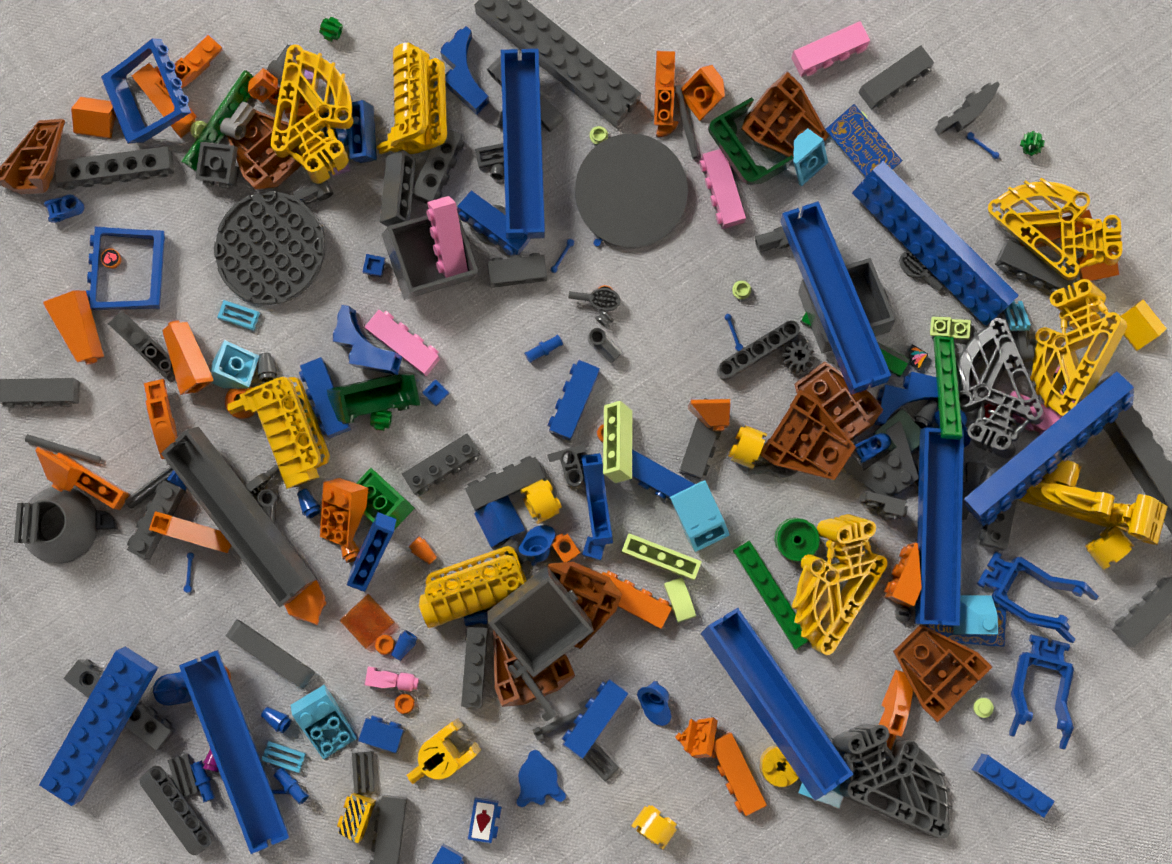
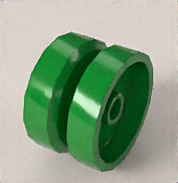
M796 517L786 519L775 530V547L781 555L790 560L801 561L805 555H814L819 547L820 538L818 531L812 523L805 519ZM795 536H799V543L794 542Z

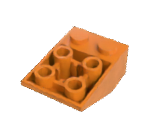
M342 478L323 482L320 537L347 548L350 547L367 507V487Z
M916 542L908 544L906 547L903 546L899 554L901 560L899 564H895L892 570V575H894L892 581L888 582L884 589L886 593L884 598L904 607L915 605L922 588L918 543Z

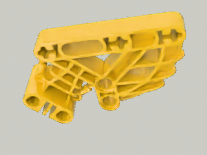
M294 44L286 52L271 137V147L278 157H286L289 154L293 156V159L306 169L311 181L321 184L330 178L329 171L333 175L335 174L334 167L339 172L349 162L342 142L337 140L331 128L348 129L353 125L351 95L345 82V74L342 73L341 75L335 68V62L329 63L322 58V53L316 55L303 50L300 45ZM305 70L314 73L312 86L304 77ZM320 78L327 84L324 102L317 94ZM332 93L334 96L335 105H330ZM301 96L313 112L296 123ZM286 108H291L289 126L286 130L281 131L283 111ZM323 113H329L328 117L321 118ZM343 115L348 116L344 121L339 120ZM324 127H327L328 129V137L326 138L324 136V133L322 131H319ZM299 145V149L303 155L300 156L297 153H293L291 150Z
M1040 178V182L1029 183L1025 180L1023 185L1015 188L1008 187L1007 192L988 204V213L993 220L1066 280H1074L1078 276L1079 269L1085 266L1089 267L1094 264H1101L1102 262L1112 266L1120 260L1123 251L1122 235H1120L1122 231L1120 218L1116 215H1108L1104 218L1103 223L1101 219L1080 218L1090 204V197L1085 192H1079L1064 184L1047 182ZM1082 198L1086 201V204L1078 206L1075 201ZM1043 200L1054 210L1040 211L1029 201ZM1053 201H1057V202H1059V203L1064 204V207H1063V208L1059 207V206H1058L1056 203H1054ZM1023 203L1032 212L1017 213L1013 208ZM1000 206V211L1004 214L1003 218L999 211L993 212V207L997 208ZM1070 213L1073 218L1070 221H1065L1062 219V215ZM1079 221L1092 227L1087 232L1085 227H1083L1082 233L1075 235L1074 223ZM1060 226L1061 249L1036 228ZM1027 230H1029L1030 237L1027 235L1023 237L1022 231L1026 232ZM1040 241L1044 242L1060 255L1061 260L1059 262H1052L1035 248V244ZM1076 251L1083 252V257L1085 258L1087 253H1092L1093 258L1078 265L1076 262ZM1112 252H1115V253H1116L1115 255L1113 254L1112 256L1109 255V253H1112ZM1066 267L1069 268V269H1070L1071 267H1074V271H1073L1074 274L1071 273V272H1070L1069 274H1067V273H1066V271H1067Z
M1082 279L1073 283L1074 288L1068 285V290L1064 287L1058 289L1050 296V303L1060 311L1059 318L1061 319L1062 333L1042 327L1035 335L1037 345L1034 351L1033 370L1030 380L1032 382L1035 381V392L1043 398L1044 406L1047 408L1051 407L1061 416H1064L1069 412L1068 409L1071 410L1094 391L1127 328V322L1119 314L1108 312V308L1104 305L1106 300L1105 294L1088 279ZM1101 311L1102 314H1105L1106 316L1101 319V316L1097 312ZM1068 324L1073 329H1075L1073 331L1066 333V329H1068ZM1108 338V341L1104 346L1099 358L1096 361H1094L1103 342ZM1066 342L1065 346L1061 348L1062 343ZM1089 345L1079 364L1075 351ZM1060 364L1061 367L1054 379L1053 375ZM1066 382L1067 388L1062 395L1060 391Z
M1040 482L1035 487L1032 485L1027 489L1026 495L1018 499L1019 501L1106 528L1109 527V529L1116 525L1122 532H1127L1138 540L1152 545H1158L1168 508L1156 498L1148 495L1138 494L1136 502L1132 505L1113 503L1115 496L1108 493L1092 492L1081 488Z
M851 514L839 516L840 518L825 519L818 523L817 531L819 536L829 539L826 542L828 560L826 562L811 554L805 555L802 558L801 567L803 570L797 585L796 596L792 603V608L796 609L797 612L795 623L800 624L802 629L801 636L804 639H808L814 650L825 655H830L835 651L887 567V559L871 551L869 538L876 532L875 523ZM833 557L840 561L839 563L831 564ZM848 580L840 593L839 582Z

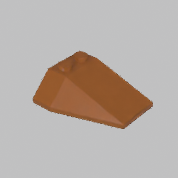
M789 72L782 75L765 91L745 117L741 129L754 142L787 157L791 155L794 157V140L807 128L821 137L824 142L829 137L802 85Z
M257 110L245 126L246 133L242 139L236 140L232 137H227L230 145L238 147L237 163L244 179L254 189L278 187L302 165L293 159V156L290 154L286 157H278L271 147L275 117ZM281 120L280 130L284 131L288 128L289 123ZM299 145L291 150L293 153H297L300 156L303 155L299 149Z
M64 119L39 120L1 165L0 186L19 194H37L48 190L54 175L65 124Z
M825 361L794 384L796 393L801 389L817 399L851 441L873 426L883 411L875 397L867 390L851 395L842 373Z
M800 389L775 432L762 448L760 456L777 466L835 480L856 446L818 400Z
M575 562L550 563L548 568L568 592L572 590L578 597L576 602L591 619L594 631L574 646L581 649L616 612L622 594L610 577Z
M922 624L893 651L920 705L936 722L992 668L978 652Z
M493 630L495 690L501 706L525 705L537 700L522 677L518 676L514 679L509 672L508 666H514V662L518 658ZM565 654L535 677H532L529 673L544 696L560 690L575 677L570 661Z

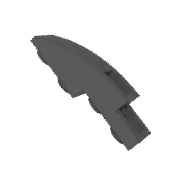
M997 81L994 84L988 83L981 88L980 92L975 93L974 91L965 97L966 100L962 107L953 112L954 115L949 118L948 116L941 118L934 129L938 136L953 127L957 132H960L974 122L993 99L1000 85Z
M121 310L108 323L164 378L173 371L169 354L124 311Z

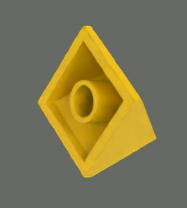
M1144 299L1121 315L1127 322V328L1123 335L1136 351L1159 337L1167 329Z

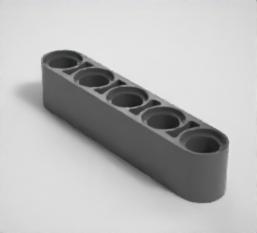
M500 56L487 68V71L502 86ZM540 93L541 125L551 132L564 120V117Z
M792 320L787 321L725 359L718 366V377L722 380L731 379L789 343L798 335L800 331L799 324ZM792 327L795 331L794 334H788L785 328ZM772 336L776 337L779 344H772L769 338ZM759 346L762 348L763 353L756 354L753 348ZM743 356L746 358L747 363L740 364L737 358ZM728 366L731 369V373L724 374L721 367Z
M236 619L225 635L235 644L302 689L306 687L315 674L314 670L238 619Z
M152 766L140 777L141 787L185 849L191 855L200 854L212 842L209 832L164 769L160 766Z

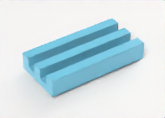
M223 300L217 318L254 331L255 324L258 322V316L261 313ZM226 306H229L253 314L254 316L253 318L227 310L225 308ZM223 313L250 321L251 324L223 316Z
M1013 301L1004 310L1010 331L1030 330L1031 324L1023 302L1018 301V304H1015V301ZM1010 309H1012V311H1013L1014 319H1015V321L1017 322V325H1018V326H1015V323H1014V320H1013V317H1012V314H1011Z
M268 741L261 760L299 773L306 753ZM274 747L301 757L296 759L270 749ZM270 754V755L279 757V758H281V759H284V760H287V761L296 763V764H298V765H297V767H296V766H293V765H290V764H287V763H284V762H281V761H278V760L269 758L268 755Z

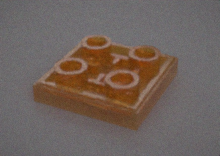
M367 594L339 620L365 649L395 623L370 594Z

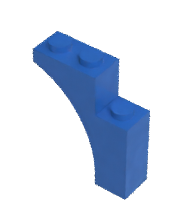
M465 26L454 34V38L450 42H446L441 47L440 53L441 58L453 68V70L450 69L445 74V87L478 115L490 102L489 96L477 85L468 69L467 53L473 37L472 31Z
M341 305L337 315V326L333 331V342L340 346L352 348L349 353V364L356 368L398 375L402 356L396 352L373 346L363 335L359 327L356 310L350 306Z
M910 372L903 380L902 387H905V389L884 385L878 390L876 397L883 411L874 424L882 426L896 409L905 404L919 400L938 401L936 377Z
M601 453L582 455L593 545L603 546L612 544L613 537Z

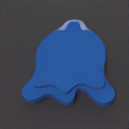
M532 750L529 753L528 759L519 770L518 778L521 792L516 802L519 807H525L529 802L543 805L547 795H550L558 802H562L566 798L565 792L557 783L558 775L555 766L543 757L538 750Z

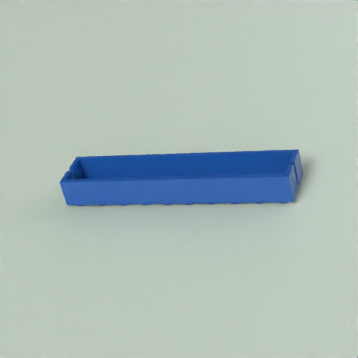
M518 49L501 50L507 240L524 239V235H527L528 239L545 238L538 49H521L522 60H518Z
M884 161L876 166L852 192L985 326L1019 296Z
M819 201L802 206L801 213L799 208L782 213L780 223L850 394L867 390L869 385L873 388L887 383L891 377L890 371Z
M1116 371L965 497L967 510L982 526L994 522L997 514L1001 511H1007L1015 499L1024 497L1027 489L1032 485L1034 487L1037 486L1045 474L1054 472L1058 467L1057 464L1062 460L1067 461L1073 455L1072 452L1075 449L1084 447L1088 442L1087 439L1092 435H1098L1103 430L1105 424L1115 421L1122 410H1128L1134 403V387Z
M923 428L920 430L917 527L922 588L915 605V624L960 626L964 429H962L963 437L961 440L941 438V428Z
M739 608L734 609L723 618L721 617L708 625L700 633L815 801L854 775Z
M216 650L201 656V661H198V658L179 665L250 854L267 848V840L271 839V844L274 845L288 839L289 833L220 652Z

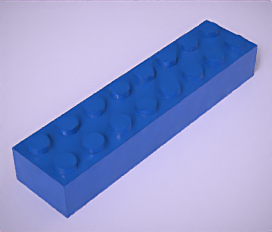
M126 646L116 650L39 786L70 806H74L82 801L159 667Z

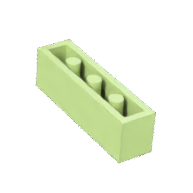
M621 401L604 405L603 474L614 483L632 479V410Z
M628 533L621 551L625 555L690 580H695L702 562Z

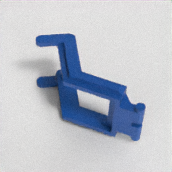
M995 551L987 565L992 572L985 569L977 585L982 588L986 585L994 590L992 594L994 603L1025 623L1054 629L1065 640L1074 643L1075 638L1068 632L1070 625L1067 623L1069 619L1066 616L1060 614L1058 618L1030 613L1008 599V590L1019 571H1024L1049 588L1070 591L1077 597L1086 594L1092 600H1097L1099 596L1086 582L1052 577L1022 557H1016L1011 562H1006L1001 559L1002 554Z
M1031 634L1029 642H1033L1031 653L1022 652L1018 658L1011 691L1016 714L1009 730V736H1015L1019 724L1025 725L1026 721H1032L1033 712L1028 711L1023 687L1027 668L1033 664L1056 670L1061 675L1054 709L1058 719L1057 729L1061 730L1063 735L1059 747L1065 750L1074 729L1067 707L1074 668L1073 664L1064 661V651H1069L1070 644L1052 640L1049 647L1048 638Z

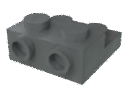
M201 142L195 179L202 181V185L214 187V183L219 184L221 188L230 189L231 185L236 186L239 167L235 166L238 147Z
M869 491L862 494L859 501L864 503V507L875 509L878 507L876 514L881 515V519L887 521L905 518L908 506H905V500Z

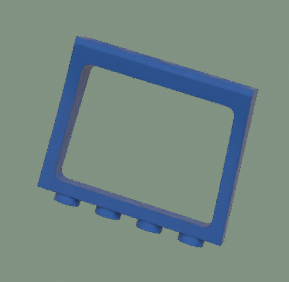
M152 38L123 62L101 76L127 143H144L191 113L188 105L189 99L181 88L182 81L176 76L174 71L175 64L170 61L168 56L169 49L162 39ZM153 53L174 105V111L145 128L126 81V76Z
M95 227L94 235H90V246H93V253H89L88 261L89 265H92V272L87 274V283H91L90 290H86L91 310L160 309L165 241L164 230ZM102 236L150 239L154 241L151 289L148 300L96 301Z

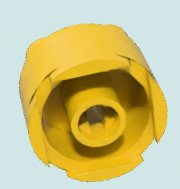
M747 425L741 426L735 439H738V442L731 447L728 454L731 457V461L753 469L755 465L751 463L758 460L765 442L762 437L765 438L767 433Z
M1062 460L1057 464L1056 470L1051 474H1045L1041 481L1048 484L1054 483L1076 487L1081 466L1069 460Z
M541 479L520 490L521 494L525 493L526 497L523 498V501L531 517H537V524L559 514V509L562 508L559 499L553 497L551 493L553 488L548 480L543 481Z
M1116 525L1110 529L1109 527L1104 529L1099 534L1101 536L1096 541L1093 539L1085 545L1087 552L1102 569L1110 567L1109 562L1115 561L1117 563L1132 550L1131 547H1134L1133 543Z
M777 745L767 748L762 753L759 767L761 775L766 781L777 787H787L797 781L799 777ZM777 762H784L782 770L777 769Z
M644 806L631 827H638L636 830L653 844L659 845L660 843L659 848L664 850L677 831L675 828L677 824L668 817L662 818L659 816L661 812L654 806Z

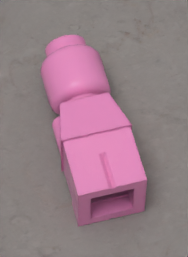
M369 666L367 668L366 686L379 688L397 687L399 690L409 692L418 688L419 678H416L414 674L377 671L376 667Z

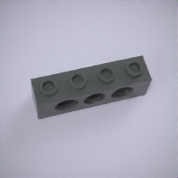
M447 128L446 141L442 145L430 150L413 188V199L428 204L427 202L442 197L441 189L443 185H447L450 175H448L451 168L454 169L457 162L456 155L464 147L465 142L463 141L462 134ZM446 147L451 148L449 153H443L442 150ZM437 164L444 165V168L441 170L434 169ZM429 181L437 182L434 187L427 186Z

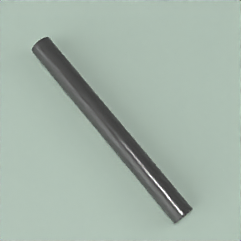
M678 85L674 87V92L692 159L699 157L681 86Z
M29 434L25 437V442L96 464H99L101 461L100 456Z

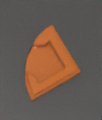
M673 120V126L658 125L656 136L664 137L667 134L670 135L673 133V130L675 131L679 122Z

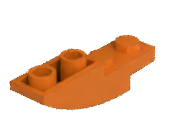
M209 35L184 58L181 57L175 63L174 71L176 76L182 81V89L210 66V62L223 50ZM161 76L155 84L170 97Z
M674 51L656 52L654 125L673 126Z
M160 379L144 383L147 397L146 406L153 435L163 460L165 458L161 453L171 443L176 442L175 440L178 436L175 421L171 414L165 380Z
M895 670L881 704L885 710L879 725H884L889 730V738L886 742L890 750L896 736L902 737L913 694V689L904 672Z

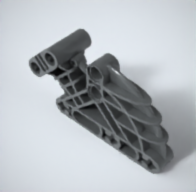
M995 318L988 327L981 330L978 334L974 332V337L966 346L965 344L962 345L964 350L959 359L956 358L960 409L964 412L980 408L978 410V418L975 423L968 427L967 431L974 445L985 451L988 449L990 453L994 452L995 455L1008 459L1013 457L1016 452L1013 442L1019 439V435L1025 430L1028 423L1030 422L1035 425L1042 423L1045 414L1006 321L1002 318ZM997 327H1001L1004 335L1000 336ZM996 343L997 347L990 362H988L985 351ZM983 355L987 368L980 381L975 366ZM1012 360H1015L1018 369L1014 370L1011 364ZM1005 368L1018 398L996 390ZM974 374L978 385L972 387V376ZM1020 376L1027 378L1032 389L1033 396L1029 400L1022 399L1015 381ZM988 391L986 397H979L980 392ZM969 398L968 404H961L962 399ZM987 404L997 407L995 411H988L989 418L985 417L984 406ZM1032 406H1034L1038 416L1036 417L1033 416L1030 409ZM1013 414L1027 419L1015 430L1011 428V424L1017 426L1016 420L1013 419Z
M861 724L854 727V729H850L849 732L845 731L834 737L832 744L838 752L845 753L843 758L852 773L854 768L864 773V775L853 779L852 775L849 777V780L841 783L839 789L842 796L926 835L941 839L949 835L950 826L947 823L948 809H952V806L948 803L947 792H950L951 789L945 785L942 777L945 776V773L938 769L934 761L919 748L916 742L899 740L896 742L893 752H891L886 742L889 738V730L884 725ZM906 745H908V748H909L907 754L905 753V746H906ZM882 751L890 758L888 764L882 766V762L886 761V757H881ZM900 763L902 765L901 772L898 771V765ZM914 777L924 782L927 794L919 791ZM894 781L902 801L876 789ZM850 788L857 790L858 793H853V791L850 790ZM871 792L886 799L888 802L887 809L883 810L870 804L867 800L868 794ZM922 798L928 800V812ZM898 809L902 810L904 814L897 812ZM932 825H936L938 830L935 828H931Z

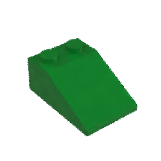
M372 468L356 483L368 488L367 507L364 515L372 522L379 512L395 518L396 529L415 509Z

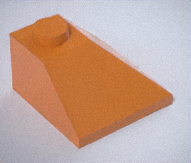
M713 65L701 67L681 88L684 101L699 121L725 97L723 78Z
M730 399L690 401L688 410L707 428H713V431H724V428H728Z
M37 447L35 451L47 480L53 483L52 487L60 492L63 490L71 491L83 471L53 452Z

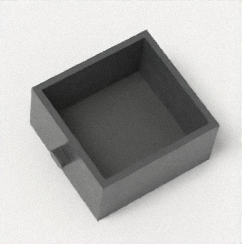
M459 214L458 218L468 271L447 278L442 273H439L436 266L438 257L433 250L435 241L430 233L432 225L427 215L387 226L382 238L404 300L470 281L478 273L471 251V244L469 238L466 237Z
M868 258L846 265L875 337L890 332L895 322V317L872 259ZM802 279L798 294L808 315L821 354L832 351L804 279Z
M548 566L544 567L488 611V624L532 677H535L594 631L591 619L576 602L578 597L572 590L568 592Z

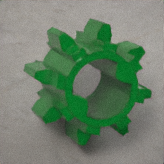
M330 16L329 19L325 18L322 20L319 33L324 36V39L332 42L333 39L338 40L340 38L343 25L338 22L339 19Z
M1028 132L1024 134L1020 147H1023V153L1030 156L1041 153L1045 140H1042V134L1039 132Z
M385 409L371 413L370 426H373L375 430L385 431V428L389 429L392 412Z

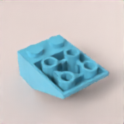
M705 480L670 497L686 538L695 552L730 535Z
M325 685L290 705L292 716L323 759L357 739L337 702Z

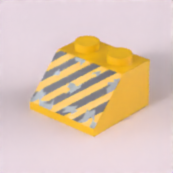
M352 793L351 797L347 796L343 807L346 808L345 814L340 816L337 827L340 828L338 833L353 842L359 843L364 838L376 800L357 793Z

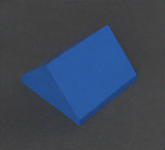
M508 496L493 501L474 513L491 548L525 531Z

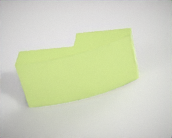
M931 317L930 336L954 337V339L970 340L972 321L951 319V317Z
M683 578L664 583V588L671 602V608L677 622L680 623L696 617Z

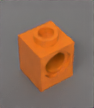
M262 68L249 81L248 93L254 99H258L263 103L277 90L278 78Z
M568 533L566 535L559 534L555 537L554 543L551 544L562 562H569L581 554ZM563 542H567L571 546L570 551L567 553H563L559 549L560 544Z

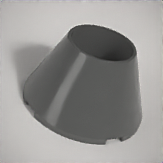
M51 487L39 492L28 502L39 504L36 544H24L38 559L55 564L68 563L86 553L93 545L98 533V529H96L97 511L89 498L82 492L74 488L71 491L63 490L60 492ZM58 506L64 514V527L56 538L48 541L42 534L41 521L49 509ZM30 508L28 539L31 536L33 508ZM23 511V521H22V534H21V537L23 536L24 511Z

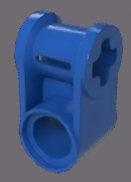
M71 194L44 202V206L48 209L49 213L48 221L51 223L61 222L67 218L80 215L85 209L84 203ZM76 202L75 206L70 208L71 204Z
M879 433L856 444L855 450L861 459L860 463H864L875 457L876 454L889 448L891 439L888 434ZM877 439L881 442V446L878 445Z

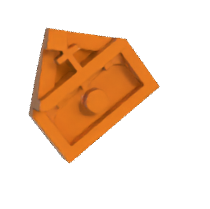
M1087 253L1086 258L1083 257L1082 254V256L1080 258L1078 257L1077 261L1079 262L1078 265L1085 263L1086 260L1093 258V254ZM1102 262L1101 264L1085 266L1079 269L1080 280L1088 279L1093 281L1119 275L1118 263L1111 266Z
M315 580L295 599L286 604L285 607L288 614L296 620L300 619L318 625L319 616L323 607L326 606V601L319 582Z
M714 717L697 721L690 719L685 731L682 734L678 733L675 738L692 757H711L718 720Z

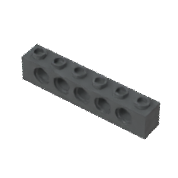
M168 146L56 161L55 165L56 183L65 190H72L77 186L93 187L94 184L99 183L110 185L115 181L130 182L131 179L137 178L147 180L152 176L168 177L169 174H174L172 151ZM152 161H156L153 167H149ZM137 164L135 169L130 170L131 165ZM118 166L116 172H111L113 167ZM99 169V172L93 175V171ZM77 171H81L78 177H74Z
M78 659L63 679L89 698L104 671L100 672L95 668L96 664L89 659ZM89 674H92L94 677L91 685L87 682ZM140 699L135 708L140 712V718L135 720L132 713L125 727L155 750H160L176 730L172 727V722L166 718L161 719L156 715L158 712L150 706H144ZM151 721L156 725L154 732L148 729V724Z

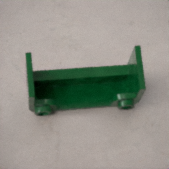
M752 97L714 118L708 127L710 135L739 178L748 185L762 184L785 171L794 159L791 155L767 170L764 166L756 165L736 136L737 125L733 120L747 113L754 101Z
M392 374L327 389L328 399L337 420L342 422V424L353 423L354 418L364 414L390 408H397L398 411L409 409V405H420L414 374Z

